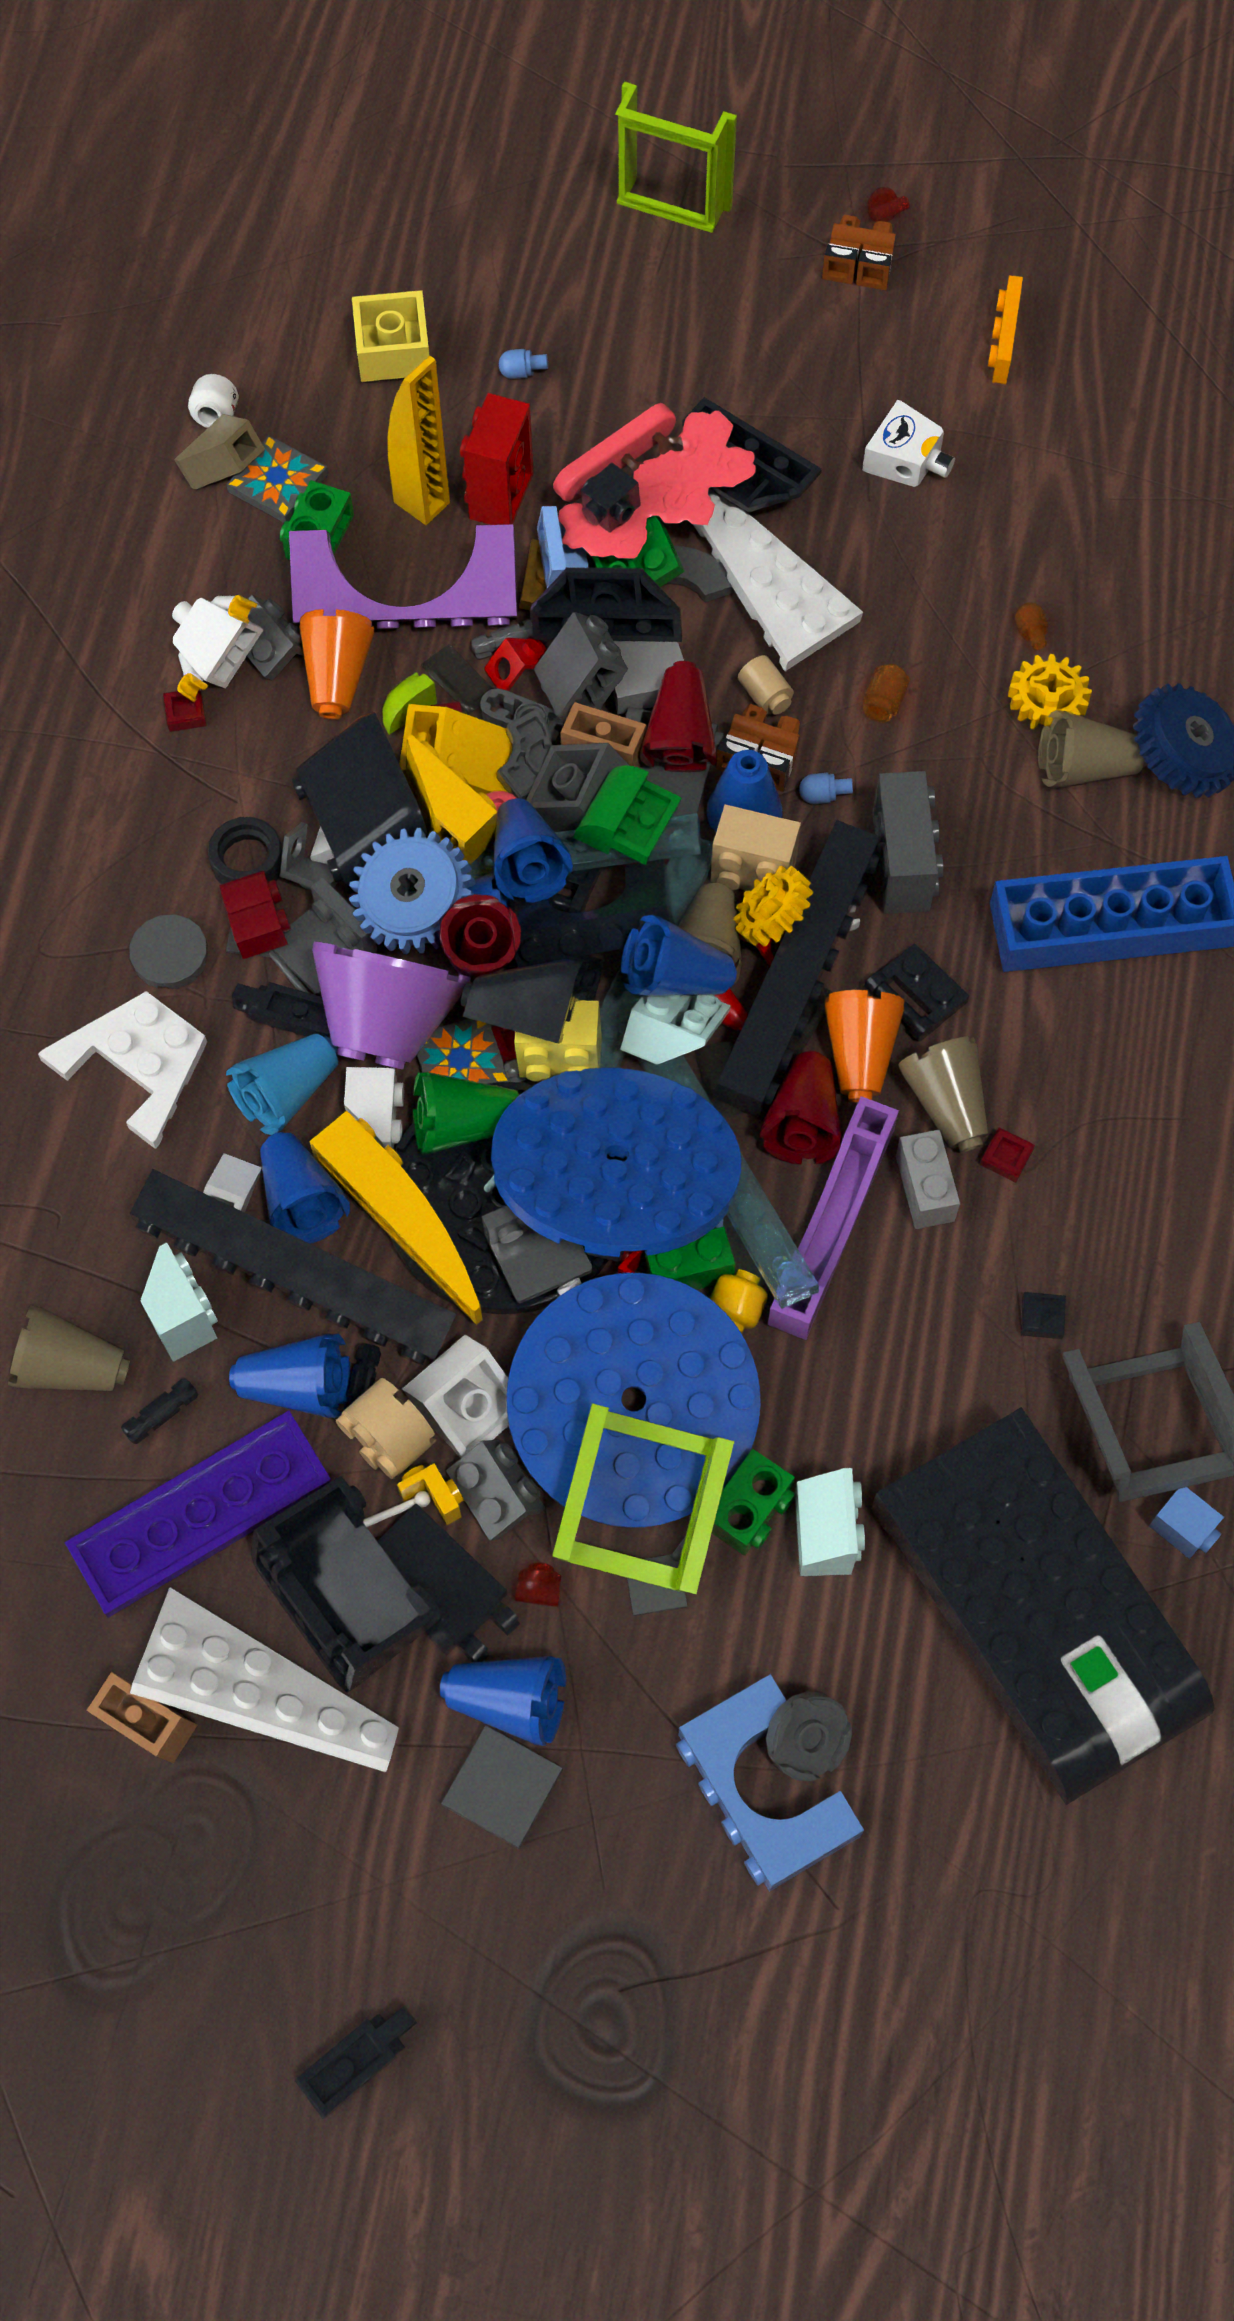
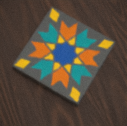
M268 435L262 442L265 450L242 472L235 474L226 485L230 494L284 523L285 521H290L299 493L305 492L310 480L322 483L328 476L327 466Z
M469 1018L438 1027L416 1055L422 1072L485 1084L510 1082L504 1070V1063L491 1025Z

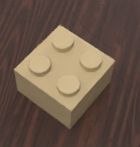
M725 804L713 841L710 882L724 884L731 890L752 891L755 887L754 881L756 879L762 881L765 874H775L779 866H783L786 869L790 866L795 867L801 823Z

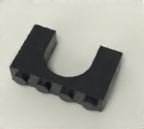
M664 858L648 861L646 865L642 863L625 865L626 887L624 892L612 903L592 911L580 913L556 910L553 896L535 903H529L525 901V898L513 896L514 900L510 899V908L516 914L521 927L520 945L515 955L517 967L623 949L631 930L634 928L640 932L645 921L640 919L644 916H659L673 924L671 889Z

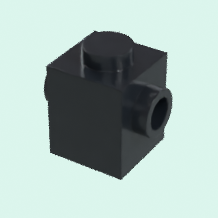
M612 462L597 476L589 478L581 489L582 512L590 523L593 525L599 524L609 533L619 524L626 523L634 511L641 506L639 483Z

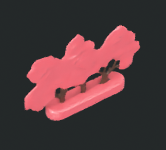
M656 404L560 471L553 483L554 491L564 501L574 502L581 498V489L586 481L593 476H597L611 462L620 469L628 465L634 471L633 479L639 483L641 506L634 511L626 523L619 524L609 533L599 524L593 525L586 519L582 512L583 504L572 503L565 505L559 510L558 516L559 522L566 530L562 538V544L568 545L570 549L583 547L590 556L607 557L612 555L617 558H636L647 540L646 522L647 518L651 516H659L664 523H681L684 520H688L691 524L708 525L715 507L711 497L708 495L709 488L722 486L733 488L735 485L752 477L756 466L753 464L755 459L754 453L740 447L728 448L726 446L733 429V424L720 411H714L711 414L691 412L685 419L683 432L678 437H667L676 424V417L665 404ZM679 443L683 446V450L678 451L671 445ZM658 444L660 455L657 458L648 459L644 462H637L635 460Z

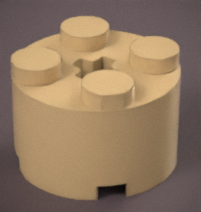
M380 1378L342 1412V1415L336 1419V1423L350 1439L356 1437L364 1446L359 1453L373 1469L376 1470L380 1467L389 1478L393 1479L395 1476H399L436 1442V1439L432 1438L435 1435L433 1429L409 1399L404 1402L398 1397L395 1398L393 1395L398 1389L386 1379Z

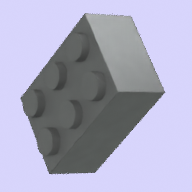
M926 771L879 773L872 815L874 833L880 836L876 851L882 853L878 869L883 914L930 911L933 897L939 895V878L943 877L942 854L935 853L934 843H939L938 820L931 819L930 809L935 808L934 786H927Z

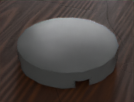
M176 914L159 915L146 921L135 931L129 945L130 961L137 976L149 986L178 989L192 983L203 972L208 956V944L201 928L189 918Z
M811 1691L792 1696L783 1703L772 1717L766 1736L768 1755L775 1766L784 1774L799 1781H814L820 1779L821 1777L818 1775L824 1774L827 1770L832 1772L836 1769L849 1751L852 1738L851 1723L848 1722L847 1712L843 1706L822 1692Z

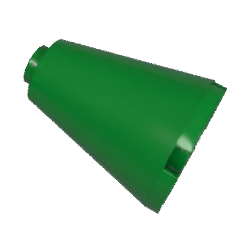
M418 1072L415 1078L413 1096H421L418 1098L417 1109H413L414 1132L418 1149H422V1154H430L493 1137L501 1115L519 1096L517 1090L430 1072Z

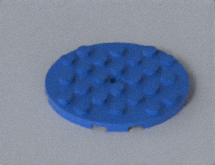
M590 1068L582 1071H566L537 1083L520 1094L507 1107L496 1125L492 1141L491 1161L494 1171V1182L499 1194L511 1211L531 1229L558 1244L564 1239L585 1246L584 1252L602 1256L620 1257L621 1251L645 1250L646 1256L668 1252L696 1241L711 1231L726 1216L729 1211V1205L738 1192L741 1175V1153L736 1136L728 1122L712 1104L689 1087H685L662 1076L632 1069ZM607 1154H608L610 1157H613V1156H617V1157H621V1158L627 1157V1160H625V1161H623V1162L620 1161V1160H616V1159H611V1160H609V1159H607Z
M619 1273L595 1278L575 1286L550 1303L527 1329L517 1348L508 1377L506 1393L509 1429L521 1461L539 1486L564 1508L592 1403L608 1407L609 1412L710 1439L720 1437L734 1441L723 1489L750 1453L758 1428L761 1406L760 1385L753 1356L746 1340L730 1317L715 1302L696 1289L671 1278L646 1273ZM630 1387L641 1390L646 1397L645 1405L639 1411H629L622 1404V1394ZM603 1429L581 1516L609 1526L644 1528L666 1524L690 1515L706 1456Z

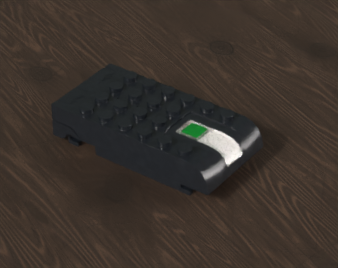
M1022 1407L876 1493L871 1511L882 1528L891 1534L1066 1805L1213 1714V1697L1198 1666Z

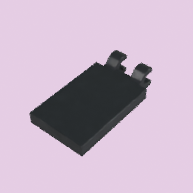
M415 1504L377 1541L410 1587L415 1584H419L423 1588L428 1586L438 1596L442 1605L440 1620L426 1630L424 1634L446 1656L457 1647L472 1663L483 1662L490 1655L487 1652L488 1648L473 1634L489 1618L507 1636L520 1624L518 1621L519 1617L508 1606L500 1602L508 1594L507 1589L418 1504Z

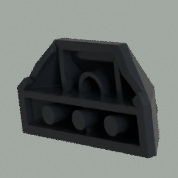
M705 397L691 411L708 414L720 411L733 424V429L726 446L728 448L740 447L754 453L755 459L753 464L756 466L752 477L735 485L733 488L726 486L710 487L711 490L747 512L801 497L821 474L822 468ZM686 417L682 420V426H684Z
M566 567L532 604L530 609L534 640H554L572 613L577 612L588 617L595 615L601 618L607 624L608 632L613 641L682 642L681 608L642 568Z

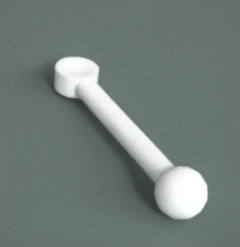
M419 1491L413 1499L364 1519L363 1523L366 1527L409 1510L415 1504H418L420 1507H426L429 1505L431 1497L428 1492Z

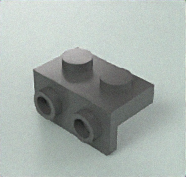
M251 595L248 599L257 603V606L251 609L248 620L264 630L247 657L265 678L273 681L296 654L304 656L300 629L292 623H287L283 618L285 611L274 600L268 598L265 601Z
M502 1440L481 1441L446 1470L490 1541L500 1539L528 1515L539 1514L545 1509L540 1500L538 1487L524 1475L517 1464L518 1457L515 1451Z

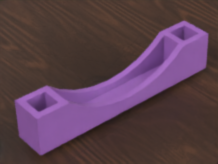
M860 1097L818 1205L770 1308L769 1326L807 1340L895 1130L899 1110L865 1097Z

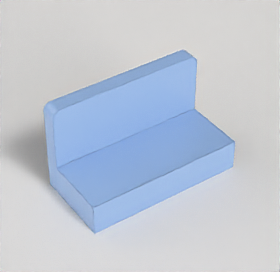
M542 506L537 525L546 589L566 567L588 568L586 550L583 547L570 549L568 545L562 544V538L566 530L559 523L556 506Z

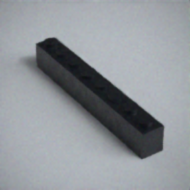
M836 820L809 879L811 882L809 888L813 891V894L806 900L811 905L803 910V920L794 921L792 924L793 931L791 933L786 932L719 1078L715 1093L716 1100L758 1117L764 1104L771 1106L780 1087V1084L775 1082L780 1070L783 1072L788 1071L795 1054V1050L790 1048L794 1037L800 1039L803 1037L810 1020V1016L805 1015L809 1003L817 1005L825 983L820 982V978L824 970L831 973L837 960L839 950L834 949L838 938L845 940L854 920L853 917L848 916L853 905L860 907L865 897L868 885L863 884L867 873L875 874L880 863L882 853L876 851L880 836Z
M152 1169L130 1212L132 1219L137 1221L135 1226L137 1230L158 1239L160 1233L175 1239L173 1246L178 1250L194 1257L200 1251L213 1258L211 1265L231 1275H234L236 1269L251 1276L249 1283L269 1293H272L274 1287L289 1294L287 1301L307 1311H310L313 1305L327 1312L325 1319L344 1329H347L349 1324H353L365 1330L362 1336L365 1339L382 1347H385L387 1342L403 1348L400 1353L401 1356L420 1365H423L425 1359L430 1362L435 1360L456 1316L454 1312L155 1169Z

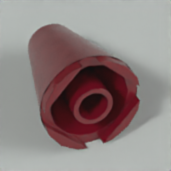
M677 661L664 672L640 749V758L643 763L653 768L654 761L665 763V771H703L707 769V762L714 766L717 757L704 675L702 670L696 668V664L693 662Z
M474 894L459 899L446 912L440 925V943L445 955L458 975L470 977V981H474L479 975L494 973L504 968L515 957L520 945L521 927L516 914L510 907L508 909L498 901L499 899L491 895Z
M807 1051L794 1057L761 1125L760 1138L764 1139L763 1146L767 1152L777 1159L802 1165V1159H815L814 1164H821L834 1158L840 1149L841 1130L832 1064L828 1058L819 1052Z

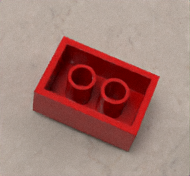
M488 393L482 407H476L472 420L473 429L470 436H464L460 447V457L464 458L465 463L462 471V480L466 481L467 485L464 502L468 503L469 519L489 525H509L514 523L534 474L530 404Z

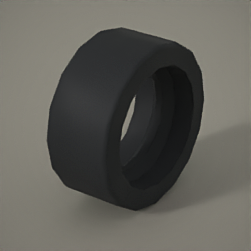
M238 817L226 821L215 830L209 841L208 856L215 877L221 884L263 870L268 881L274 879L277 881L280 876L282 845L276 830L266 821L255 817ZM243 840H257L267 845L269 856L258 868L249 871H236L228 868L224 862L225 852L234 843Z

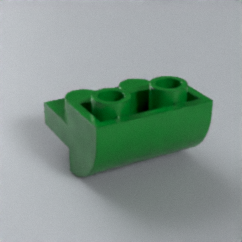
M659 516L647 518V540L636 558H617L612 555L607 557L592 556L597 568H642L659 587L685 572L667 529Z
M627 765L617 766L609 772L577 827L573 838L607 855L614 849L646 865L677 811L682 797L648 781L649 772L644 769Z

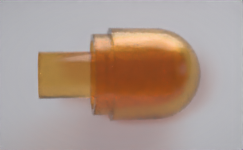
M1034 602L1022 604L1015 614L1019 633L1026 641L1031 642L1034 650H1041L1047 645L1045 635L1048 632V622L1044 610Z

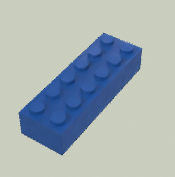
M1228 856L995 881L990 900L1003 972L1234 947V881Z

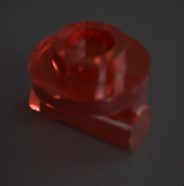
M880 187L869 198L868 215L874 222H888L895 214L909 209L910 204L906 196L897 197L894 190Z
M530 1564L528 1568L522 1569L519 1572L515 1601L558 1607L561 1575L554 1571V1568L549 1564Z

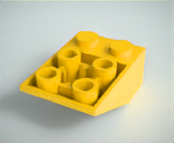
M408 704L399 765L413 794L414 792L406 773L407 737L410 734L420 742H428L438 753L439 759L447 767L453 766L457 768L467 779V784L476 793L508 792L497 779V771L508 762L512 753V743L506 733V728L448 707Z
M410 734L407 737L406 773L429 834L432 831L437 832L440 842L446 837L449 838L454 845L453 849L458 847L464 854L462 860H467L471 865L494 842L498 812L496 811V806L486 794L482 792L476 793L467 784V779L457 768L453 766L447 767L439 759L438 753L428 742H420Z

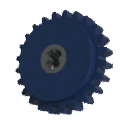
M1168 683L1161 689L1159 687L1156 688L1139 703L1140 709L1134 713V717L1138 720L1133 724V729L1137 731V736L1134 740L1139 745L1140 756H1143L1147 767L1153 771L1160 781L1165 782L1172 790L1174 788L1181 790L1182 795L1186 796L1193 792L1195 798H1200L1203 794L1209 798L1215 793H1220L1234 780V725L1228 714L1216 701L1212 700L1204 692L1195 691L1192 686L1183 689L1181 683H1177L1172 688Z

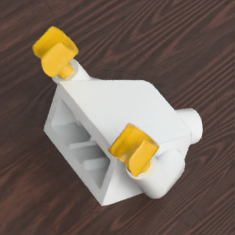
M240 595L216 596L211 602L199 598L193 606L183 601L174 608L172 617L180 624V627L173 636V644L180 651L178 657L184 674L178 684L177 690L179 693L195 702L197 700V692L200 689L206 690L208 687L204 680L226 689L264 630L248 620L251 609L253 607L256 608L257 603Z

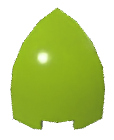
M415 672L397 684L387 694L382 708L383 725L389 735L405 725L408 704L428 706L437 704L435 683L426 674L419 676Z

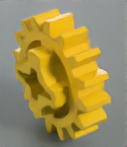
M1054 654L1049 655L1048 661H1043L1039 655H1036L1032 665L1023 661L1020 671H1014L1009 687L1008 697L1012 698L1010 709H1020L1018 720L1023 721L1029 718L1031 720L1030 728L1033 730L1038 724L1051 726L1054 718L1048 716L1056 710L1067 711L1079 716L1085 715L1092 690L1087 688L1090 680L1089 677H1079L1082 667L1077 665L1070 668L1068 666L1069 658L1067 657L1061 663L1056 662Z
M779 866L775 874H765L762 881L756 879L753 890L745 891L743 893V902L736 906L740 913L733 918L738 924L735 929L754 946L758 943L762 946H767L771 938L775 942L780 941L784 931L791 933L794 921H802L804 918L802 916L803 910L810 907L811 903L806 899L813 894V891L809 888L811 882L793 866H790L788 869Z

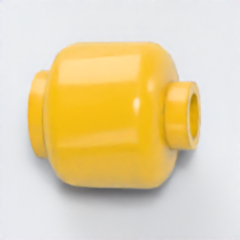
M737 1269L735 1275L723 1274L718 1278L710 1299L730 1317L742 1334L744 1329H752L758 1324L768 1300V1294L764 1288L758 1285L760 1277L748 1271Z

